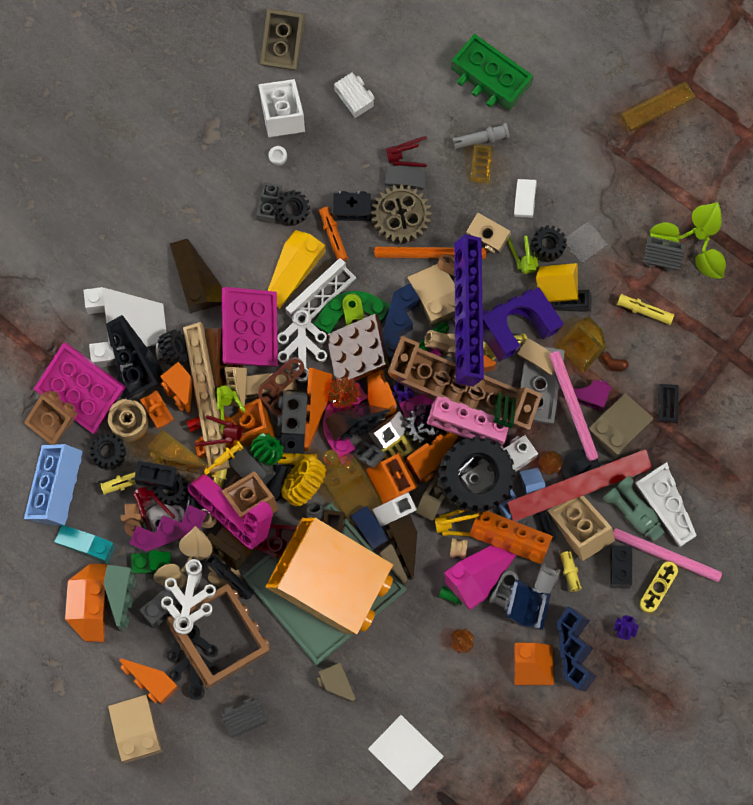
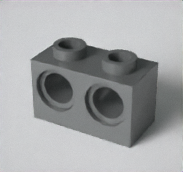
M283 391V397H279V408H282L281 416L278 415L277 427H281L282 433L305 434L306 392ZM290 399H296L298 401L295 407H289L287 405ZM289 418L297 420L293 426L287 425L286 421Z

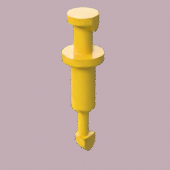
M237 441L236 445L230 450L226 447V452L215 459L214 464L204 470L205 475L210 473V470L215 466L219 467L229 458L234 459L235 456L233 454L238 450L244 449L240 442Z

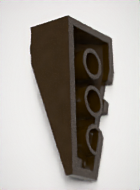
M188 239L170 243L190 314L222 305V286Z

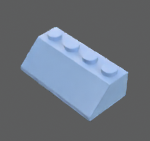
M66 444L42 445L24 516L25 520L49 525H65L70 502L73 498L74 486L77 481L79 465L82 460V450Z

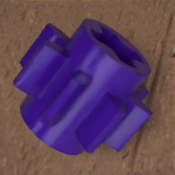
M395 381L394 386H390L393 397L398 399L399 404L405 400L409 402L410 396H414L413 390Z
M624 615L622 619L617 618L613 630L617 631L616 635L619 638L629 640L631 636L636 637L639 625L636 624L635 618Z

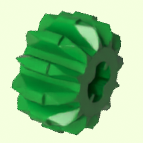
M261 433L252 441L250 451L254 454V458L259 460V463L263 462L265 466L268 464L273 466L282 458L284 447L280 445L281 441H277L275 436L272 437L269 433Z

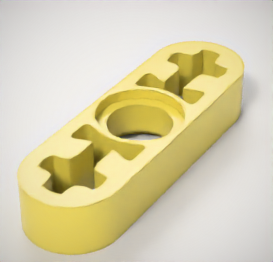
M673 562L662 564L642 597L640 609L644 613L650 614L657 609L675 579L678 568ZM671 567V572L674 574H669L665 581L662 579L666 572L664 568ZM657 582L662 583L664 586V591L661 593H657L653 589V585ZM652 595L655 596L652 602L654 608L649 607L647 609L644 600L649 601Z

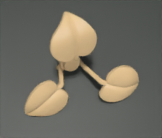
M196 526L180 540L179 548L181 552L189 556L187 562L192 560L193 557L196 560L208 559L212 553L211 542ZM166 564L155 572L153 580L165 587V581L168 578H174L177 586L181 588L187 582V577L183 574L186 571V564L181 570L176 564ZM209 567L212 572L208 574V580L213 585L223 587L228 584L224 579H220L217 573ZM231 568V570L243 581L244 578L241 576L240 571L238 569L234 570L233 568ZM169 582L167 583V586L171 585L173 587L174 583Z

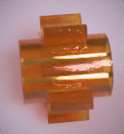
M548 451L547 454L543 452L538 464L541 465L540 469L542 472L553 475L554 472H559L563 462L560 461L561 456L557 452Z
M466 628L464 630L457 629L451 635L453 642L450 643V646L459 654L461 652L467 653L473 648L474 643L471 640L475 637Z

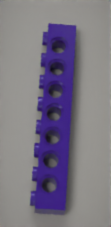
M464 234L454 243L456 384L473 387L484 379L482 238Z

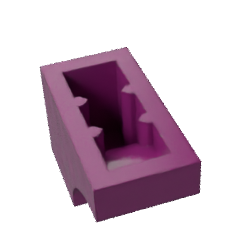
M593 380L592 384L588 387L573 389L579 404L602 412L611 386L603 380Z

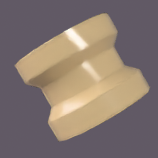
M452 538L450 558L457 556L465 559L468 540L457 541V539Z

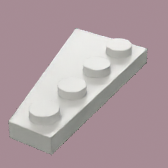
M667 462L635 483L637 489L679 547H682L697 536L688 513L684 508L682 498L678 493Z

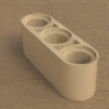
M286 371L289 377L291 378L292 375L290 374V372L292 371ZM273 373L246 376L245 399L260 398L258 396V387ZM283 374L278 375L275 379L276 383L284 384L286 376ZM296 379L283 391L297 392ZM265 388L262 389V390H263V394H262L263 396H264V395H268L269 397L272 396V395L270 394V390H271L270 388H269V389H265Z

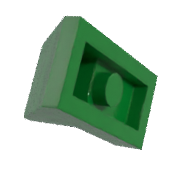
M150 550L149 553L131 554V565L134 574L155 573L160 567L171 564L170 552Z

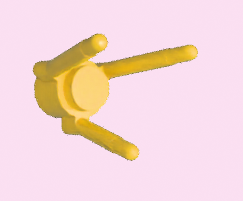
M457 509L450 513L439 515V517L435 518L437 533L442 532L443 536H469L470 533L449 531L448 529H452L451 523L479 517V514L451 519V516L466 511Z

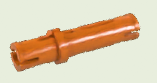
M330 207L321 208L318 212L324 224L323 230L327 232L336 259L341 258L343 261H346L349 258L337 230L338 224L333 219ZM327 220H329V223H330V225H331V228H332L333 232H331V229H330V226H329ZM334 237L336 238L337 244H338V246H339V250H338V248H337V245H336V242H335V240H334Z

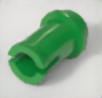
M445 586L442 587L439 598L454 602L456 606L458 604L462 605L461 600L451 589Z

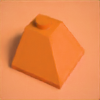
M540 643L514 644V685H554L553 645Z

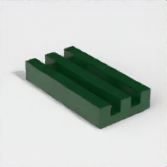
M501 392L497 393L493 422L512 428L514 425L516 398L512 397V399H509V395L503 397ZM501 402H504V403H503V410H502V420H501V419H500Z

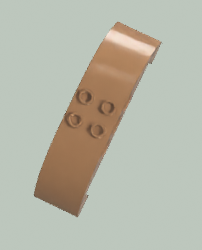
M401 336L388 370V374L395 381L430 399L435 400L437 396L446 397L450 401L465 404L475 410H482L491 416H494L496 395L498 392H501L503 397L509 395V399H512V397L516 398L514 425L512 428L530 430L542 397L541 393L527 387L517 389L485 375L484 379L473 387L456 384V363L418 348L419 342ZM501 402V410H500V417H501V418H502V410H503V403H504V402Z

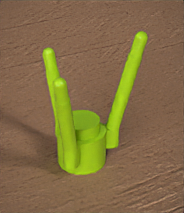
M524 236L526 256L522 257V261H520L509 237L507 241L516 260L518 270H521L523 274L536 272L538 257L534 256L533 259V256H530L528 236Z
M221 386L216 389L217 409L220 410L221 420L225 421L224 406L230 405L233 399L242 412L246 411L237 397L236 391H232L229 386ZM220 424L221 434H223V428L225 425Z

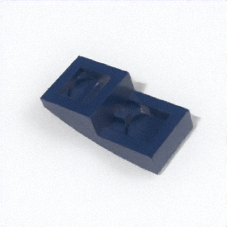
M367 506L350 515L354 524L373 550L389 540Z

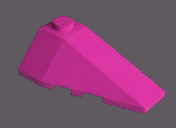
M491 545L458 562L444 572L445 584L471 610L487 598L492 587L497 584L502 573L507 570L517 555Z

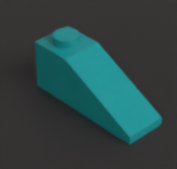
M65 525L61 526L54 541L58 545L104 564L109 563L116 548L113 542Z

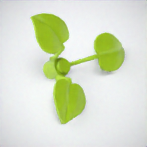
M718 202L697 207L692 213V221L697 228L683 235H679V228L676 225L668 222L657 224L650 230L651 237L679 242V239L695 233L698 239L705 240L702 248L703 253L695 257L697 268L707 277L714 279L724 277L726 262L722 253L715 249L706 251L708 241L710 240L709 236L716 234L721 228L722 216Z

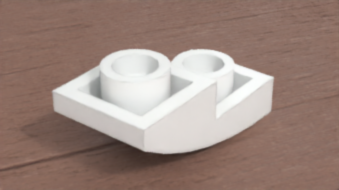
M518 179L514 217L533 218L537 187L536 180Z

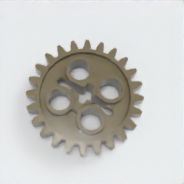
M403 184L400 185V189L393 185L392 191L386 188V194L380 192V198H375L376 204H372V209L375 211H371V216L374 217L372 218V224H376L374 230L380 229L379 236L385 234V241L392 238L393 244L396 239L399 240L400 245L403 240H406L407 244H409L410 238L417 241L416 235L422 237V230H428L426 225L431 223V220L428 219L432 216V213L428 212L431 210V205H426L428 199L422 200L424 193L417 195V188L410 191V185L407 189H404ZM397 199L400 201L401 212L404 215V223L407 229H403L401 216L398 214ZM405 201H410L413 204L411 206H405L403 203ZM388 205H392L394 209L392 211H388L385 209V207ZM410 218H415L417 222L411 224L408 222V220ZM396 222L399 226L392 228L390 224Z

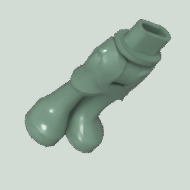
M629 475L602 499L607 504H614L619 508L636 530L645 537L648 536L654 542L665 532L660 527L661 523L658 521V516L654 510L648 508L633 491L632 485L634 480ZM620 493H622L633 504V506L635 507L634 510H632L628 506V504L622 499Z

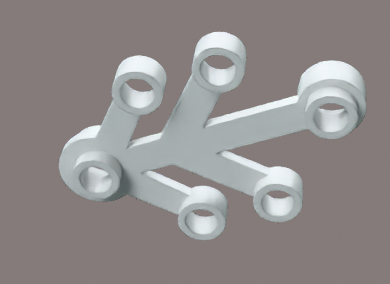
M300 309L293 314V323L277 336L278 342L285 345L289 342V336L298 329V337L284 351L279 352L278 360L281 363H286L289 360V356L298 348V358L304 363L303 372L306 373V377L303 379L297 377L296 380L300 383H305L308 381L309 370L306 368V347L316 356L317 361L325 362L327 360V353L324 350H320L306 336V329L315 335L316 341L320 344L326 342L327 335L311 323V315L308 311ZM304 316L305 321L299 322V317ZM320 334L325 336L323 340H318ZM284 335L287 337L286 341L282 342L280 341V337ZM320 353L325 354V357L323 359L318 358V355ZM282 354L287 355V358L285 360L280 359V356Z
M196 559L189 560L186 564L188 580L185 596L177 586L174 578H168L165 581V589L171 591L182 606L181 614L173 605L171 597L166 596L161 600L162 608L168 610L174 618V630L182 635L191 632L195 621L203 616H210L212 613V606L209 603L202 604L201 609L189 615L190 608L205 598L214 597L216 593V588L209 584L205 586L204 590L193 596L196 576L202 570L200 561ZM191 567H196V568H197V571H196V572H192V571L190 570V568H191ZM173 582L174 586L168 587L167 583ZM212 589L213 593L208 594L206 590ZM168 600L171 602V604L169 606L164 605V601ZM208 607L210 611L204 612L203 608ZM184 622L187 624V626L185 628L180 627V623Z

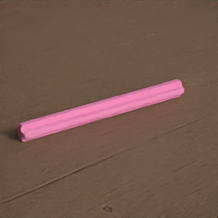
M555 351L550 354L551 362L586 456L590 461L598 458L596 448L559 351Z
M615 528L613 531L614 539L667 562H673L679 567L715 582H719L722 577V572L620 529Z

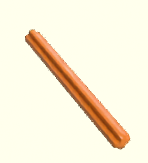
M376 246L374 248V256L376 258L440 259V256L443 254L454 257V248ZM482 248V259H485L486 249Z

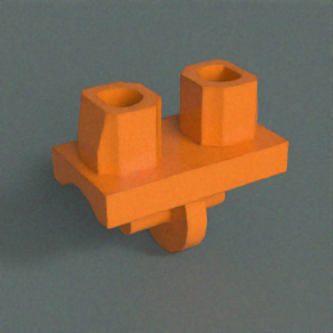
M157 390L149 396L140 399L157 429L174 421L173 416Z

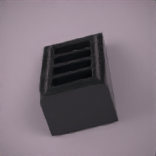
M589 289L578 290L577 304H574V300H571L569 304H566V301H561V305H558V302H551V305L557 311L590 312L592 294ZM582 298H585V304H582Z

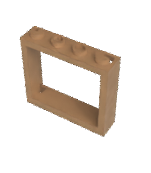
M229 584L216 590L214 597L205 598L190 608L189 615L200 609L202 604L210 603L225 594L258 645L259 649L213 676L188 635L179 634L174 630V618L171 616L166 622L207 690L264 657L270 650L266 637L261 636L258 624L255 620L252 621L250 619L248 608L244 603H240L237 591L231 588Z

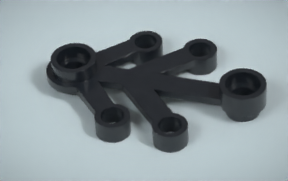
M193 624L191 631L194 632V636L190 640L195 648L196 644L206 650L209 657H216L218 655V648L200 637L199 628ZM179 643L173 650L167 653V658L170 662H177L179 659V653L182 651ZM215 648L216 652L209 654V649ZM176 653L177 657L170 659V654ZM199 654L210 672L213 667L218 668L217 673L221 672L220 667L218 665L212 664L205 657ZM185 656L178 666L170 671L169 678L173 682H178L181 679V674L190 664L192 686H190L188 693L193 700H201L205 695V690L200 685L197 672L187 656ZM174 672L179 673L177 679L172 678ZM199 689L201 691L200 695L195 696L193 694L194 690Z

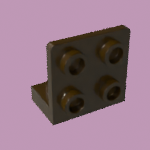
M224 526L215 536L212 533H209L207 536L212 544V554L216 555L234 570H237L257 548L256 546L253 549H248Z

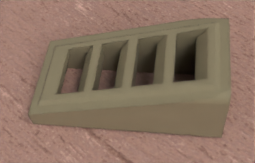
M390 544L380 552V557L393 564L391 572L405 586L408 583L407 576L394 547Z

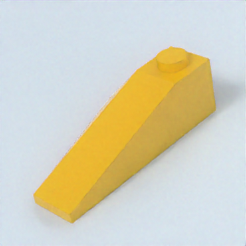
M295 230L284 244L268 291L277 292L278 309L283 307L326 253L325 245L311 234Z

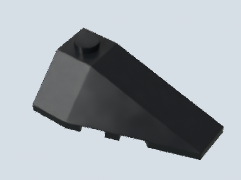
M121 315L106 323L110 346L113 347L115 356L113 359L114 365H117L119 375L117 379L126 386L123 392L127 400L162 382L160 376L164 372L158 361L124 316Z

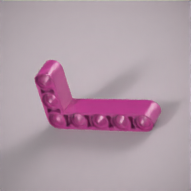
M203 474L188 484L187 489L190 495L248 549H253L267 539L273 511L266 502L262 501L246 513L245 519H241L223 495L222 489L207 475Z

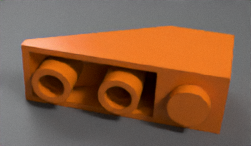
M122 658L119 660L122 664L120 668L127 675L131 673L136 678L134 682L141 690L145 687L150 692L147 696L155 704L159 702L162 705L179 689L163 671Z

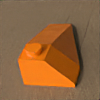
M309 368L305 452H309L324 417L325 410L332 398V392H336V381L333 380V375L315 368Z
M383 370L367 376L368 405L389 409L390 412L384 416L385 418L394 415L397 404L390 386L385 380Z

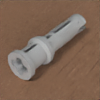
M503 123L502 126L494 128L490 126L485 131L452 138L454 148L458 149L487 141L495 143V140L510 139L507 123Z

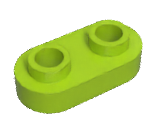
M354 293L345 296L343 309L346 325L348 326L352 324V320L357 319L359 321L364 319L365 316L360 296ZM349 301H354L356 305L350 307Z

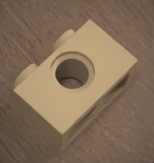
M477 213L466 231L467 235L482 238V244L486 245L484 248L491 253H495V251L500 253L511 235L510 230L480 213ZM487 230L493 232V236L490 239H485L482 236Z

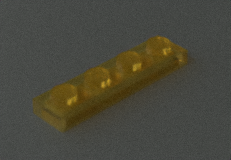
M684 82L623 113L621 117L631 132L694 100L695 95L687 82Z

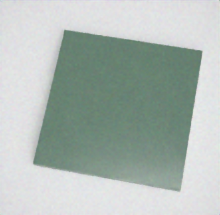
M332 502L325 507V510L339 511ZM346 519L344 535L375 553ZM266 555L243 574L242 577L316 666H318L355 634L340 632L265 588L280 560ZM391 570L388 574L393 577L390 589L383 597L377 596L371 607V610L375 612L374 618L407 591Z

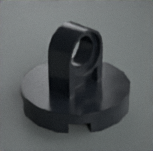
M578 449L570 452L565 457L561 473L564 480L598 468L600 464L598 459L590 461L585 451Z

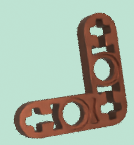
M297 357L289 359L258 387V396L277 418L278 415L281 416L282 410L276 411L274 404L279 401V397H283L280 392L304 371V363ZM293 362L295 364L300 363V369L298 371L294 369L292 372H290V374L292 375V377L290 378L288 373L284 371V369L287 368V370L290 371L292 369L291 364ZM283 374L286 376L284 384L276 383L275 379L278 375ZM263 388L271 389L270 394L274 398L271 403H268L271 400L268 395H262ZM289 420L286 421V424L289 426L295 425L292 422L288 424Z

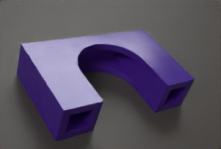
M540 288L533 291L529 289L520 297L514 296L506 304L500 303L496 305L492 311H483V338L499 362L514 355L520 348V344L508 327L507 316L520 315L525 317L533 324L543 340L558 333L564 325Z

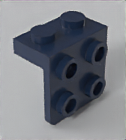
M515 580L511 587L510 603L506 608L507 618L521 627L543 630L551 593L540 592L520 580Z

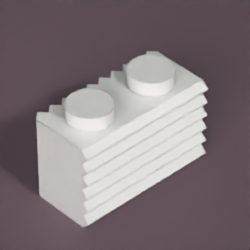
M351 72L336 82L334 89L354 118L374 106L373 100L375 98L370 90H365L360 76L356 77Z

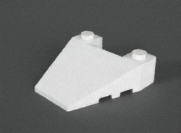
M103 287L84 290L85 308L88 314L105 312L106 323L123 315L148 349L155 347L159 336L167 333L164 305L162 303ZM109 336L108 342L89 344L92 362L100 368L114 366L113 359L115 356L113 347L110 346Z

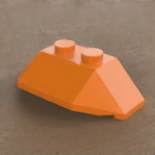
M89 564L68 580L65 620L85 642L105 641L108 596L104 587L107 564Z

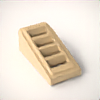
M225 367L227 386L232 391H236L237 397L245 407L247 368ZM234 399L230 406H238Z

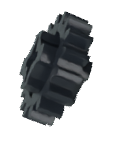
M420 404V407L415 405L413 406L414 411L408 410L410 416L404 418L408 421V424L403 425V427L408 428L405 434L411 435L409 440H416L418 445L432 443L435 440L434 438L439 436V432H444L445 430L429 425L427 422L425 424L424 421H428L429 416L424 414V412L430 413L431 404L427 406L426 404ZM417 433H422L425 437H420Z

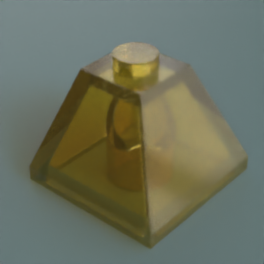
M589 316L578 321L557 345L558 349L565 350L564 355L582 373L607 348L602 329Z

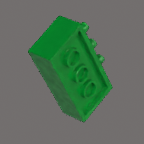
M475 33L452 59L451 69L461 76L457 80V84L463 86L468 81L474 85L475 88L471 92L472 95L477 97L481 91L490 97L486 102V105L490 108L497 102L510 111L532 85L533 81L532 74Z

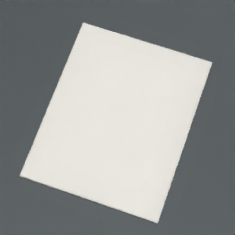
M402 715L368 748L410 791L444 757Z

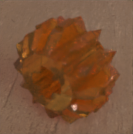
M346 376L342 380L336 378L337 382L331 383V388L328 389L330 402L336 408L340 406L343 410L347 405L352 408V403H358L357 398L361 396L358 383H355L353 378L348 380Z

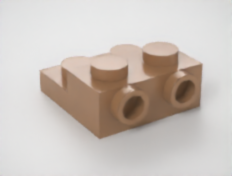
M47 391L41 394L24 424L49 444L55 445L59 442L64 432L70 428L78 413L74 411L75 407L71 403H64L60 400V395L57 392Z

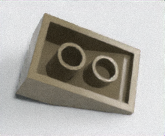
M272 8L267 9L260 64L297 69L305 31L306 13Z
M625 393L589 428L592 440L616 460L654 418Z

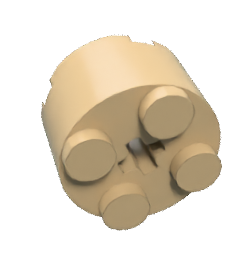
M122 399L114 403L110 408L108 424L112 433L118 436L120 440L124 442L136 441L146 433L149 427L148 417L145 409L139 402ZM128 418L131 422L128 423L125 419Z

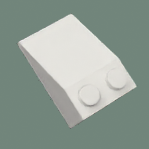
M295 79L258 84L268 137L305 132L304 114Z

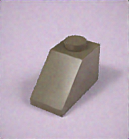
M437 477L433 479L423 494L416 513L420 514L423 518L432 521L447 497L441 492L443 489L442 486H439V478Z
M341 663L319 671L320 677L317 678L321 689L325 688L326 693L348 702H356Z

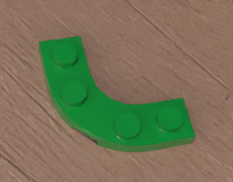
M345 292L337 295L325 305L313 325L326 334L331 333L339 320L344 316L343 300L345 296L351 293L360 296L364 313L368 316L378 315L381 323L389 311L390 304L367 292ZM349 301L350 307L356 305L354 301Z

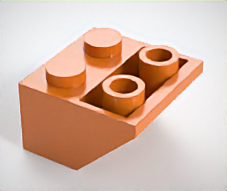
M177 362L160 376L162 380L161 385L169 398L173 396L178 409L181 412L185 410L189 414L192 407L194 385L189 373Z
M401 452L378 463L373 469H366L383 504L418 487Z

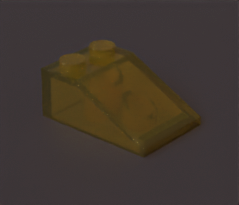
M163 429L147 447L150 452L149 456L155 464L176 467L177 470L200 475L205 474L204 470L208 468V464Z

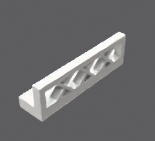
M339 258L285 308L286 314L292 319L293 314L297 310L304 309L309 313L314 311L310 314L311 320L314 319L323 310L325 305L331 299L341 294L356 280V277L346 268V263ZM342 272L350 277L346 282H337V276ZM335 286V292L332 295H324V288ZM312 299H321V305L318 308H310V301Z

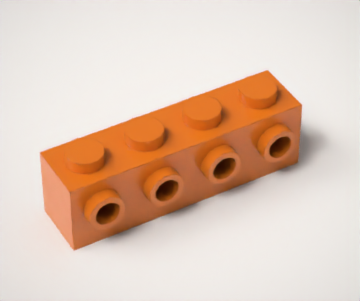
M490 511L478 512L479 517L475 518L469 534L470 537L533 562L543 563L553 536Z

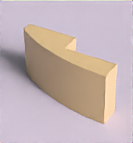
M527 338L518 351V356L551 376L555 372L550 359L552 352Z

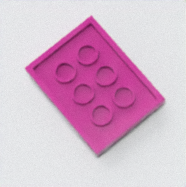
M232 287L222 288L223 364L274 368L278 366L277 292Z
M64 342L34 390L39 394L47 391L57 392L60 395V400L64 403H71L75 407L74 411L78 413L75 421L92 434H95L109 414L110 408L117 402L126 386L70 344Z

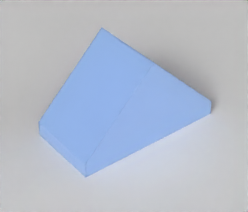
M538 467L519 472L525 495L545 488V482Z

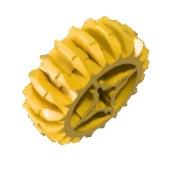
M312 456L301 459L298 464H295L294 468H291L290 473L287 474L288 476L282 485V497L294 506H301L303 503H307L323 483L326 475L325 465Z

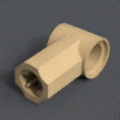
M433 330L427 332L424 338L426 347L443 351V354L446 356L455 357V334H443Z

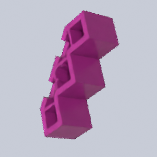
M188 505L181 523L162 515L155 533L136 526L129 544L142 550L150 551L187 535L193 527L196 526L200 529L207 512Z

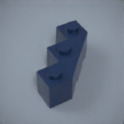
M411 283L393 293L383 330V339L389 364L392 362L400 337L413 330V322L407 312L419 306L420 298Z
M568 606L557 621L560 635V653L564 668L563 677L578 690L586 692L597 677L596 674L582 664L593 650L592 646L579 637L590 620L576 609Z

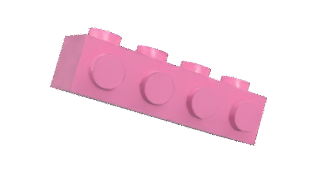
M437 396L432 404L427 421L429 425L470 439L478 436L482 439L485 437L490 438L492 442L495 443L497 441L501 446L504 444L508 432V427L493 422L494 416L486 414L482 410H475L465 404H459L450 401L446 397Z

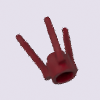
M423 136L397 146H392L391 148H386L388 163L393 162L394 166L427 167L425 163L399 161V159H403V151L419 147V144L415 143L426 140L427 137Z
M206 415V419L225 425L223 436L226 439L195 443V446L223 443L233 444L234 440L239 441L243 434L242 426Z
M141 487L133 492L148 531L152 532L144 507L151 504V499L172 519H175V515L159 500L153 490L148 491L146 487Z

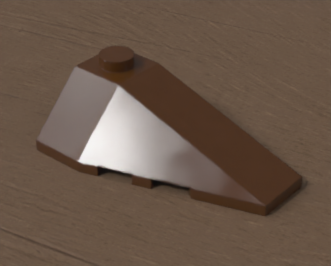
M205 328V338L215 391H217V388L227 386L225 367L243 368V366L223 364L222 329Z

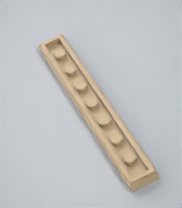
M199 322L183 327L203 439L204 441L224 439L223 434H221L220 424L205 417L209 415L220 419V413L217 409V397L204 327ZM225 443L205 446L209 467L214 464L215 459L226 452ZM225 461L219 467L215 466L210 472L213 473L230 468L229 461Z

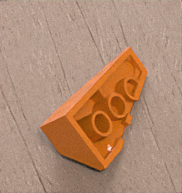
M260 398L245 404V412H242L239 408V412L230 418L228 416L225 418L227 422H233L234 425L242 426L243 434L239 440L242 446H250L252 441L261 433H269L272 437L275 436L273 423ZM203 436L197 439L195 443L204 442ZM234 440L233 444L225 443V445L230 450L236 445L237 441ZM196 446L197 457H207L205 446Z
M447 431L448 435L437 436L431 443L432 445L429 446L426 443L407 457L406 464L419 484L422 482L427 483L435 477L434 474L439 469L442 458L459 441L461 436Z

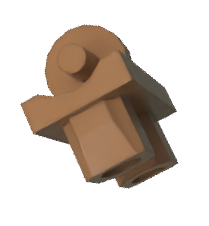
M125 504V515H121V521L125 525V532L131 537L136 526L142 528L141 524L144 523V518L139 514L137 504Z

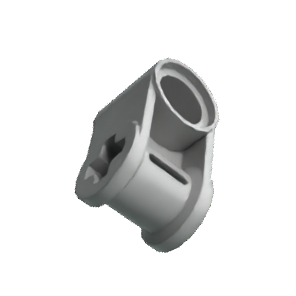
M542 563L536 578L535 588L540 592L550 594L561 570L552 569L546 566L545 563Z
M507 571L501 576L489 600L490 604L495 603L504 607L505 611L510 603L512 586H507L504 583V578L510 576L514 581L518 580V576L512 571Z

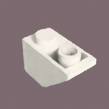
M398 411L368 434L379 449H385L408 430V428L403 427V425L408 423L400 411Z
M408 492L373 509V512L382 527L417 509Z

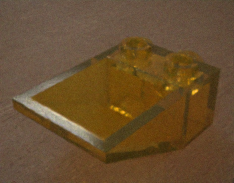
M327 450L324 453L323 460L330 466L325 468L326 475L323 479V485L341 512L345 513L346 519L351 525H354V522L350 515L362 507L367 506L372 513L373 509L383 505V502L353 455L348 453L339 459L338 453L334 450Z

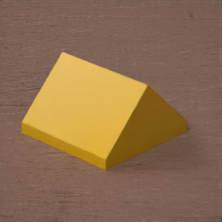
M577 263L540 266L536 276L537 287L541 289L549 302L578 300Z

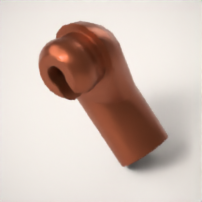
M609 352L601 355V359L611 371L622 372L629 367L626 359H613Z

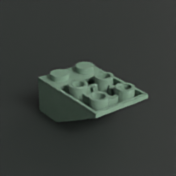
M107 564L104 587L116 626L121 632H124L125 627L128 628L130 616H128V608H132L133 605L131 592L132 589L136 588L137 578L131 568Z

